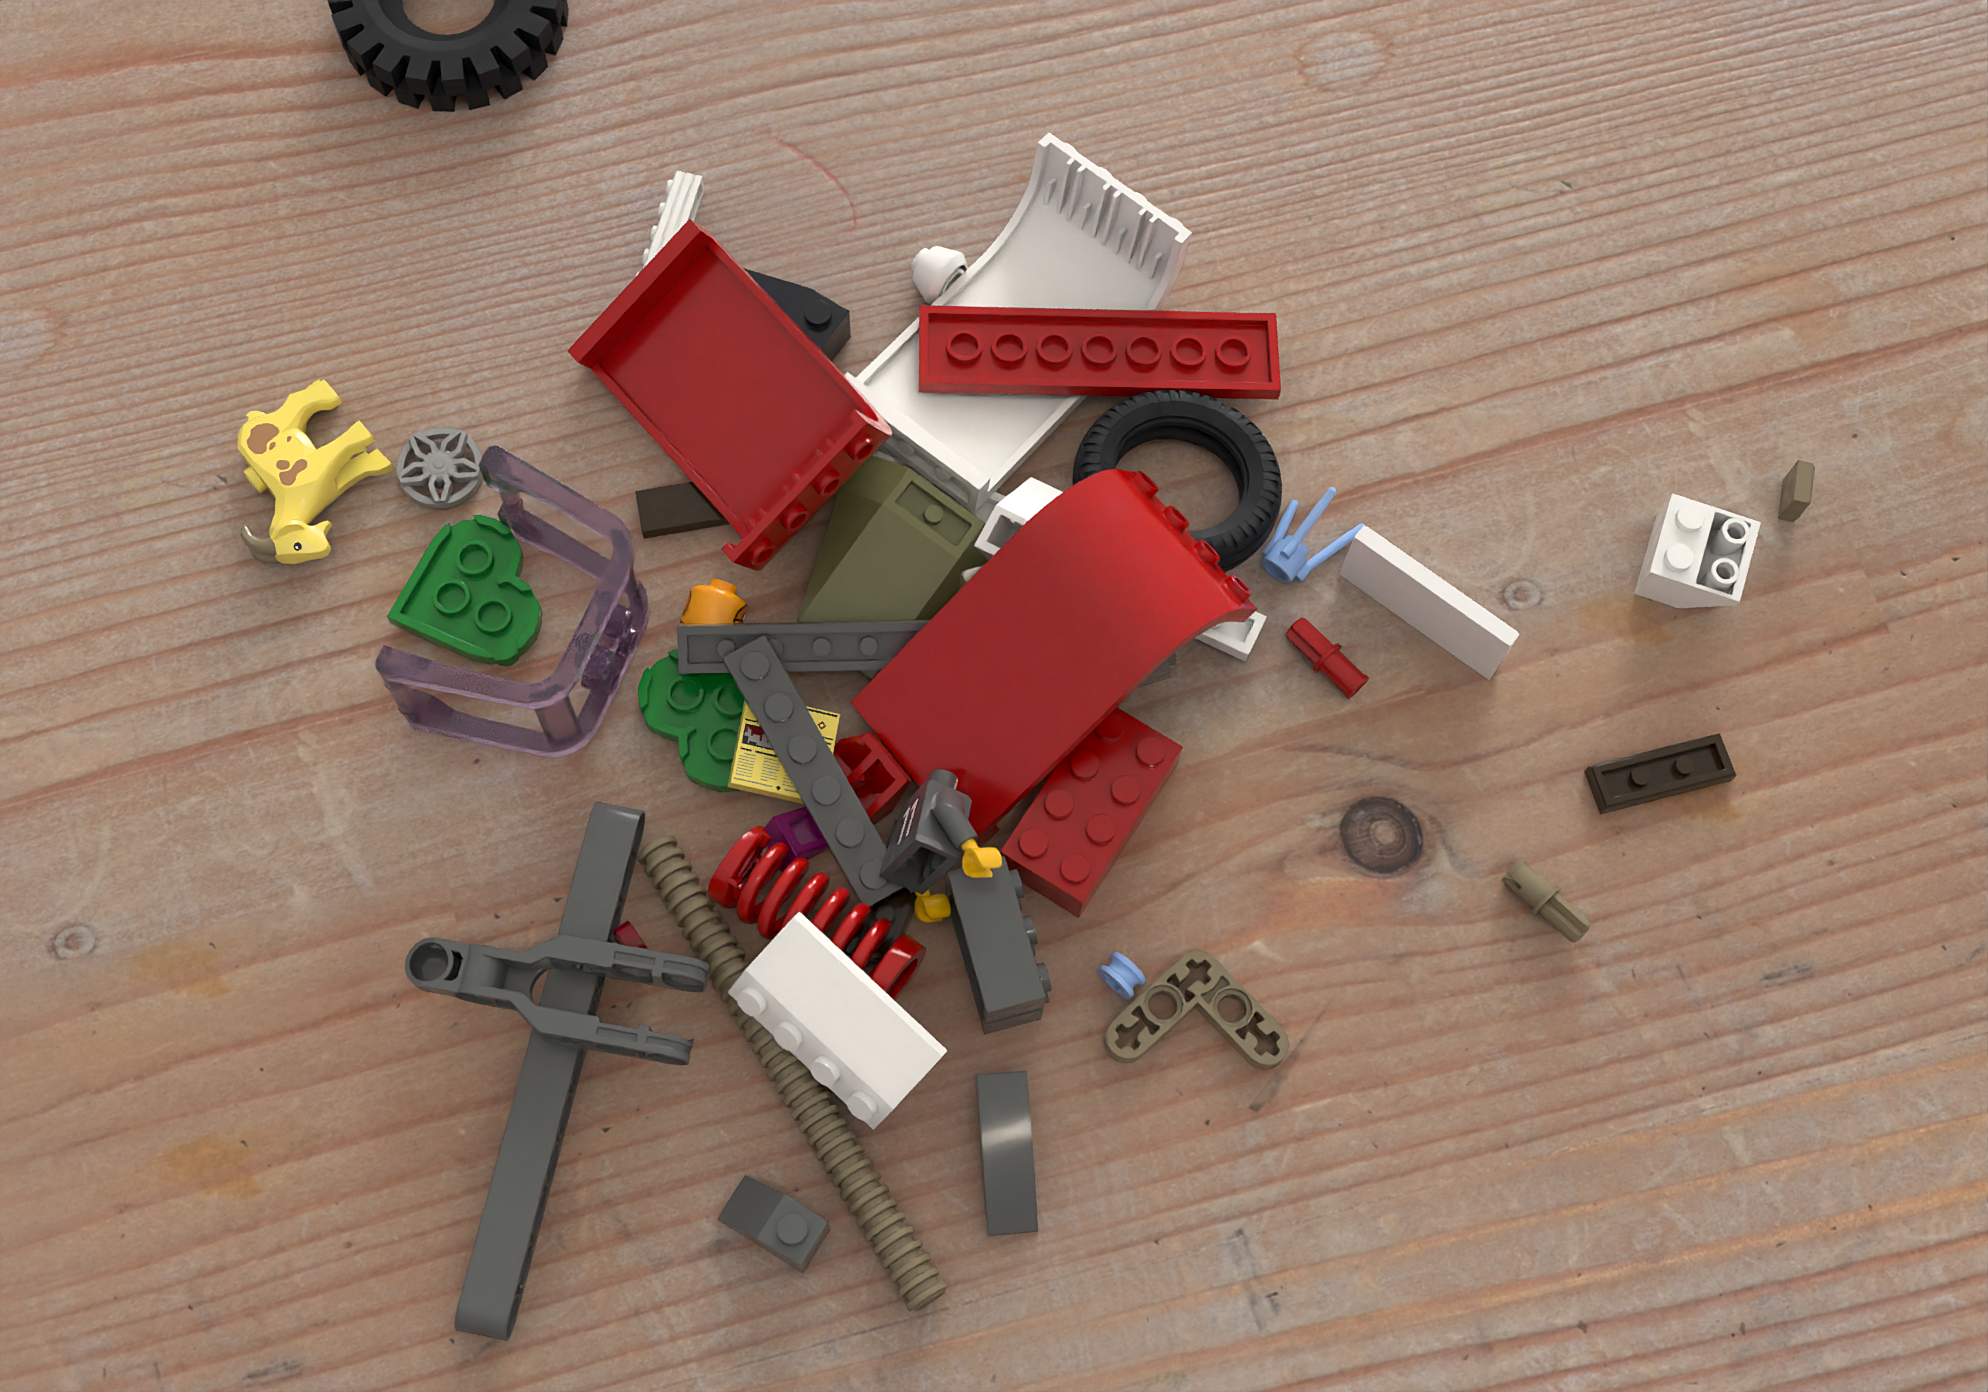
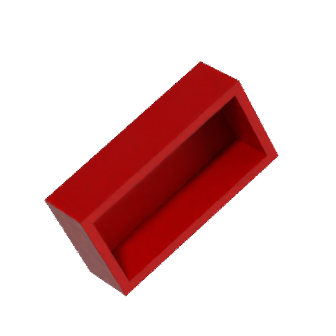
M1116 707L1055 767L1000 850L1001 857L1005 856L1009 871L1017 869L1021 883L1079 918L1177 767L1183 746Z

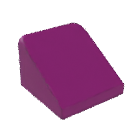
M806 807L773 816L764 827L767 829L768 835L772 837L767 845L768 849L777 842H784L789 847L788 856L779 869L781 872L797 857H804L809 860L829 849Z

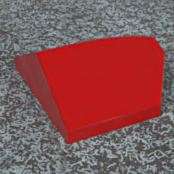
M863 733L843 738L834 746L833 755L871 822L873 825L877 824L893 811L912 780L873 733Z

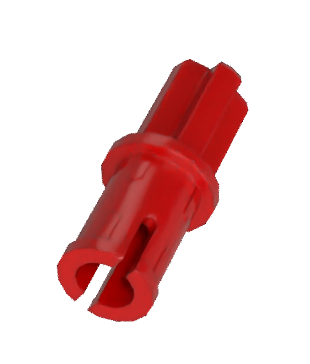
M1300 618L1295 621L1286 632V638L1314 664L1313 670L1316 673L1321 671L1348 699L1353 697L1369 680L1366 674L1364 675L1340 652L1342 646L1339 643L1333 645L1306 618Z

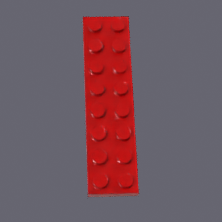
M919 305V392L1132 397L1146 392L1153 393V391L1175 390V392L1183 390L1213 398L1278 400L1281 392L1276 313Z

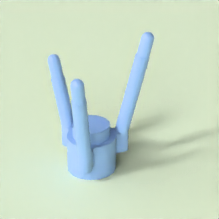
M1331 487L1326 491L1293 536L1287 535L1283 539L1298 507L1296 500H1292L1289 503L1271 541L1261 552L1264 556L1261 560L1263 568L1278 581L1289 584L1295 578L1297 581L1302 582L1311 570L1353 541L1355 535L1363 527L1364 524L1362 523L1357 525L1307 561L1305 556L1309 551L1301 541L1335 496V488Z

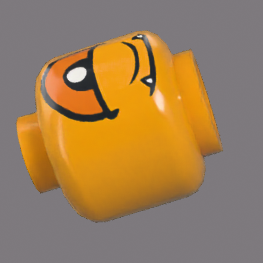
M711 578L709 585L700 584L692 587L680 619V624L743 623L748 606L741 597L736 595L737 586L720 579Z

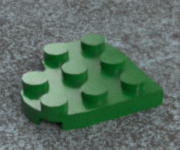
M473 515V520H463L452 527L448 523L430 542L388 613L387 618L390 624L473 661L490 665L498 664L505 667L511 666L537 640L543 615L541 606L534 596L532 589L519 578L524 559L521 547L511 529L495 518Z
M672 650L668 652L669 656L658 660L650 670L648 667L644 670L638 686L639 707L647 727L652 733L660 735L662 738L678 742L680 760L688 778L693 783L720 793L740 791L739 789L727 786L744 698L730 673L679 674L678 650Z

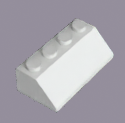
M800 912L789 921L755 958L728 991L746 1014L753 1016L762 1024L783 1049L790 1051L811 1071V1074L819 1083L832 1090L847 1105L850 1112L856 1118L863 1120L873 1130L948 1051Z

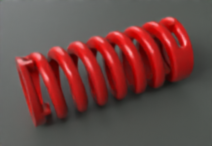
M758 825L744 834L726 854L712 876L707 894L724 908H737V915L740 921L750 925L757 923L760 936L764 939L773 940L798 912L806 917L829 886L830 878L825 872L816 873L800 891L788 912L775 921L780 906L792 895L809 870V861L804 857L794 859L778 877L767 897L755 905L758 893L775 876L789 853L787 844L777 842L762 856L761 854L772 837L768 835L767 829ZM750 873L748 879H747L746 882L744 883L743 880H744V879L747 877V875ZM843 887L836 889L827 898L811 923L823 934L835 922L849 902V890ZM866 903L857 904L846 916L830 940L842 952L866 923L871 913L870 906ZM881 918L874 923L861 940L855 952L849 957L862 971L870 956L877 951L891 931L892 924L887 918ZM902 934L894 941L880 963L867 975L895 1001L918 970L924 959L926 947L908 934Z

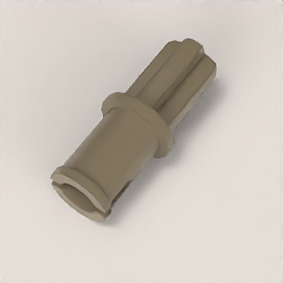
M1520 859L1506 873L1507 875L1502 878L1501 881L1504 884H1507L1533 908L1531 913L1534 916L1541 914L1570 942H1577L1589 930L1590 922L1559 894L1561 888L1558 886L1551 887L1523 859Z

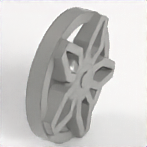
M441 427L413 434L399 454L396 470L403 491L412 501L431 509H446L465 502L477 491L484 476V461L479 447L465 432L459 429ZM445 438L441 442L440 449H438L436 443L432 441L435 439ZM455 441H458L456 449L452 452L448 451V448ZM422 444L431 449V452L427 455L420 452L418 448ZM466 446L472 451L475 457V464L462 458ZM414 452L419 462H413L407 466L408 460ZM464 467L473 472L460 473V468ZM417 471H422L423 473L420 476L409 477ZM469 482L464 489L451 496L453 483ZM428 483V489L432 498L417 493L411 487L424 486ZM436 487L443 488L441 498L437 494Z

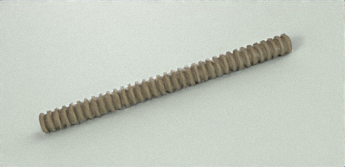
M662 836L649 842L641 849L637 856L640 865H647L644 870L646 875L654 877L652 884L656 890H662L659 895L661 900L669 902L667 909L671 915H677L675 923L678 927H684L682 932L684 938L692 940L690 948L693 952L700 953L697 959L710 965L708 977L715 978L713 982L714 988L718 991H723L720 996L722 1001L730 1003L731 1006L728 1010L731 1016H738L736 1024L739 1029H746L744 1037L747 1042L754 1043L752 1047L754 1054L762 1056L760 1060L761 1066L770 1069L767 1075L770 1081H777L776 1091L778 1094H785L786 1098L783 1102L787 1108L793 1107L794 1111L791 1115L795 1121L800 1120L802 1122L799 1128L802 1134H809L808 1144L810 1147H817L818 1151L815 1154L819 1161L825 1160L824 1170L826 1174L834 1175L832 1184L835 1188L841 1187L843 1190L840 1197L843 1201L849 1200L851 1205L848 1207L851 1215H858L859 1219L856 1221L858 1227L866 1228L865 1238L867 1242L873 1241L876 1246L873 1248V1252L876 1256L882 1255L884 1258L881 1262L884 1270L890 1268L893 1273L890 1276L891 1282H898L901 1287L898 1290L901 1297L907 1296L909 1300L906 1304L908 1310L918 1311L945 1293V1289L948 1287L945 1280L939 1282L936 1277L939 1274V1270L937 1267L931 1268L928 1264L931 1260L928 1253L922 1254L920 1250L923 1246L920 1239L914 1240L911 1236L914 1233V1229L911 1225L905 1226L903 1223L906 1219L903 1212L897 1213L895 1209L898 1205L895 1198H888L889 1188L886 1184L880 1185V1173L878 1171L872 1172L870 1168L873 1165L870 1157H863L862 1154L865 1149L862 1144H855L854 1140L857 1136L854 1131L846 1129L849 1124L847 1119L838 1116L841 1111L838 1104L832 1105L830 1103V1100L833 1098L830 1091H823L822 1087L824 1085L813 1077L811 1071L790 1051L783 1049L776 1042L774 1036L753 1016L746 1014L739 1007L737 1001L728 993L751 962L744 961L746 954L742 948H736L738 944L736 937L728 935L730 927L727 923H721L723 918L721 912L713 910L715 903L713 899L706 898L707 889L705 886H698L700 878L697 873H691L693 867L690 861H683L685 857L683 850L675 848L677 845L675 837Z

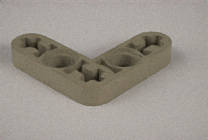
M1199 950L1191 951L1182 956L1110 1023L1104 1038L1105 1049L1111 1058L1125 1064L1133 1063L1142 1058L1196 1008L1254 1068L1261 1070L1275 1068L1282 1062L1289 1049V1040L1284 1029L1213 956ZM1191 965L1193 968L1198 969L1203 965L1208 970L1205 975L1207 984L1204 985L1199 980L1195 981L1184 994L1191 998L1189 1002H1186L1178 987L1188 977L1190 971L1187 966ZM1173 979L1177 988L1168 982ZM1159 994L1169 996L1175 1003V1014L1169 1019L1163 1020L1153 1016L1148 1006L1149 1000ZM1231 997L1240 1001L1245 1011L1244 1018L1235 1023L1223 1020L1217 1008L1221 1000ZM1138 1011L1144 1023L1157 1032L1151 1035L1146 1026L1136 1037L1135 1044L1138 1048L1133 1050L1132 1047L1127 1045L1120 1049L1116 1045L1119 1038L1116 1031L1121 1029L1124 1033H1128L1138 1025L1140 1019L1133 1015ZM1252 1017L1259 1021L1253 1028V1031L1261 1039L1265 1040L1269 1036L1275 1039L1276 1044L1273 1047V1051L1276 1055L1274 1057L1268 1052L1262 1056L1256 1053L1255 1048L1258 1045V1041L1249 1031L1244 1039L1237 1034L1247 1027Z

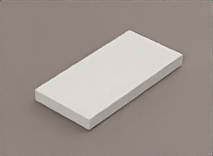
M1363 525L1355 535L1339 575L1490 680L1520 634L1369 527Z

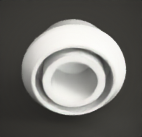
M934 246L930 250L924 248L917 254L911 264V270L914 272L912 281L928 304H932L964 274L968 268L965 255L959 251Z

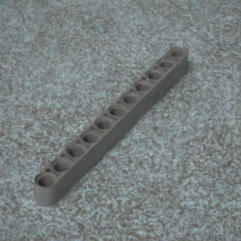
M602 802L594 804L558 936L565 934L615 943L614 929L619 927L644 831V811ZM552 968L548 970L539 1006L596 1016L606 977ZM532 1029L455 1318V1329L457 1331L505 1341L509 1340L517 1319L587 1050L545 1042L534 1029Z

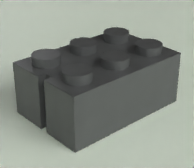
M1005 856L1001 857L1002 865L1000 868H990L993 874L992 877H969L964 873L963 867L947 871L946 895L950 903V914L984 1035L1041 1020L1044 1004L1049 1003L1048 992L1052 991L1045 963L1036 964L1034 958V945L1038 944L1032 918L1030 915L1022 917L1021 914L1022 905L1020 899L1024 898V892L1017 869L1009 871Z

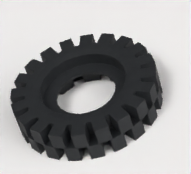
M328 0L332 13L331 16L343 49L346 51L350 63L360 76L366 74L369 85L384 96H387L394 89L398 103L419 109L425 95H427L433 111L455 112L457 95L466 96L469 110L489 106L490 101L486 89L494 86L505 100L523 90L519 77L520 72L535 81L548 67L545 53L556 56L564 40L561 27H567L569 12L567 0H495L490 13L477 26L461 33L442 35L427 32L413 24L403 10L402 0Z

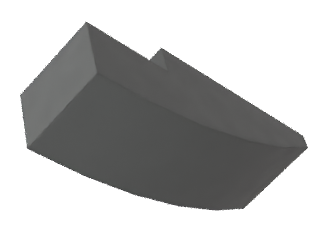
M1027 1071L977 1074L975 1084L987 1236L1038 1232Z

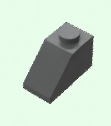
M746 1175L717 1218L726 1226L802 1274L830 1231L829 1222L786 1194Z

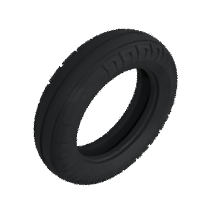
M1175 390L1153 391V393H1141L1111 407L1094 422L1078 448L1073 466V485L1101 471L1115 469L1119 460L1128 451L1142 443L1159 439H1175L1190 442L1209 450L1228 466L1238 486L1239 505L1221 523L1207 529L1188 532L1197 542L1202 539L1217 552L1221 558L1217 564L1224 572L1232 570L1245 562L1264 544L1273 530L1279 515L1282 500V480L1279 465L1271 445L1251 420L1245 418V415L1232 406L1224 405V402L1207 395L1200 396V393L1183 390L1175 392Z

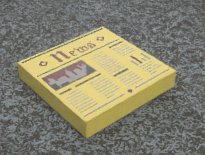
M744 700L727 787L804 804ZM806 706L833 753L840 714Z

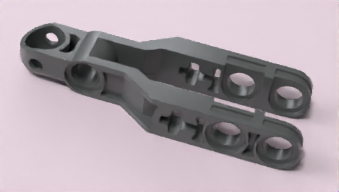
M565 934L524 952L436 937L425 938L410 949L405 959L406 975L418 989L453 996L475 1004L518 1011L545 1042L683 1066L689 1064L694 1042L693 1038L686 1040L677 1036L656 1033L651 1030L650 1026L641 1024L639 1029L603 1023L600 1017L536 1006L532 998L533 987L543 973L552 968H559L700 993L705 991L710 971L708 963L696 958Z

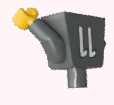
M942 769L931 771L929 779L904 803L879 873L880 877L908 888L909 893L915 892L917 896L915 900V914L920 921L925 923L942 921L943 918L950 916L951 908L947 895L944 893L930 895L929 888L960 859L962 850L964 851L962 859L963 871L969 877H992L993 874L990 868H1000L1002 865L998 849L995 847H978L975 842L978 839V835L968 821L972 800L968 795L956 790L958 779L955 774Z

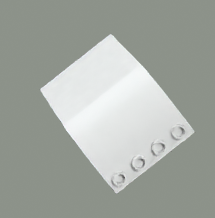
M1048 132L1037 144L1029 184L1019 206L1004 230L987 251L943 295L937 298L931 306L1159 311L1178 277L1192 232L1186 229L1180 221L1169 217L1149 203L1143 195L1132 191L1116 180L1106 169L1096 166L1079 154L1070 144L1062 142ZM919 317L856 378L848 372L845 374L890 427L892 435L885 441L883 446L973 513L997 491L1087 397L1078 395L919 392Z

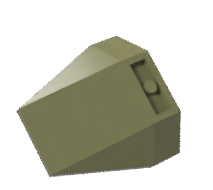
M872 455L838 491L797 622L931 620L959 591V579L962 571L983 566L989 561L974 546L986 523L912 469ZM881 670L857 671L871 681Z

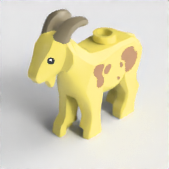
M317 380L306 389L289 394L284 404L273 413L249 412L246 414L248 421L242 425L239 431L238 450L249 466L243 471L244 475L259 494L267 489L276 499L275 514L269 529V537L258 538L253 535L247 525L241 527V537L245 545L249 547L253 557L263 563L298 564L328 556L331 547L326 539V534L332 527V523L327 520L314 526H309V524L327 506L332 504L341 494L368 476H382L394 470L391 462L377 448L369 454L366 452V447L374 443L375 439L360 421L353 424L331 443L318 449L305 434L307 421L317 411L332 410L342 403L339 396L325 380ZM363 452L355 458L350 459L354 454Z

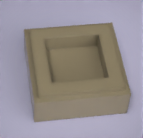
M1798 460L1784 477L1778 519L1794 522L1810 505L1815 473L1814 463Z

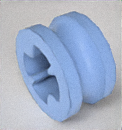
M1113 952L1110 955V965H1101L1097 972L1114 992L1130 1000L1134 996L1133 988L1135 986L1142 987L1146 983V978L1141 970L1121 953Z

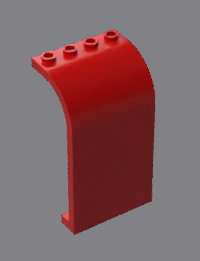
M691 219L680 228L567 350L579 364L591 369L736 530L742 541L737 546L727 542L721 548L726 556L733 563L755 571H761L892 435V431L886 421L853 383L712 234Z
M1122 469L1101 471L1073 485L1045 505L992 556L850 702L919 787L929 779V775L933 770L942 769L955 774L958 779L956 790L968 795L972 800L968 821L978 835V839L975 841L977 844L988 842L1000 830L996 824L1164 661L1208 629L1224 622H1245L1257 610L1248 599L1252 593L1245 583L1234 574H1231L1229 577L1217 564L1221 560L1217 552L1204 540L1200 539L1197 542L1186 530L1190 525L1188 520L1174 506L1169 505L1166 508L1155 495L1159 491L1156 484L1141 471L1137 473Z

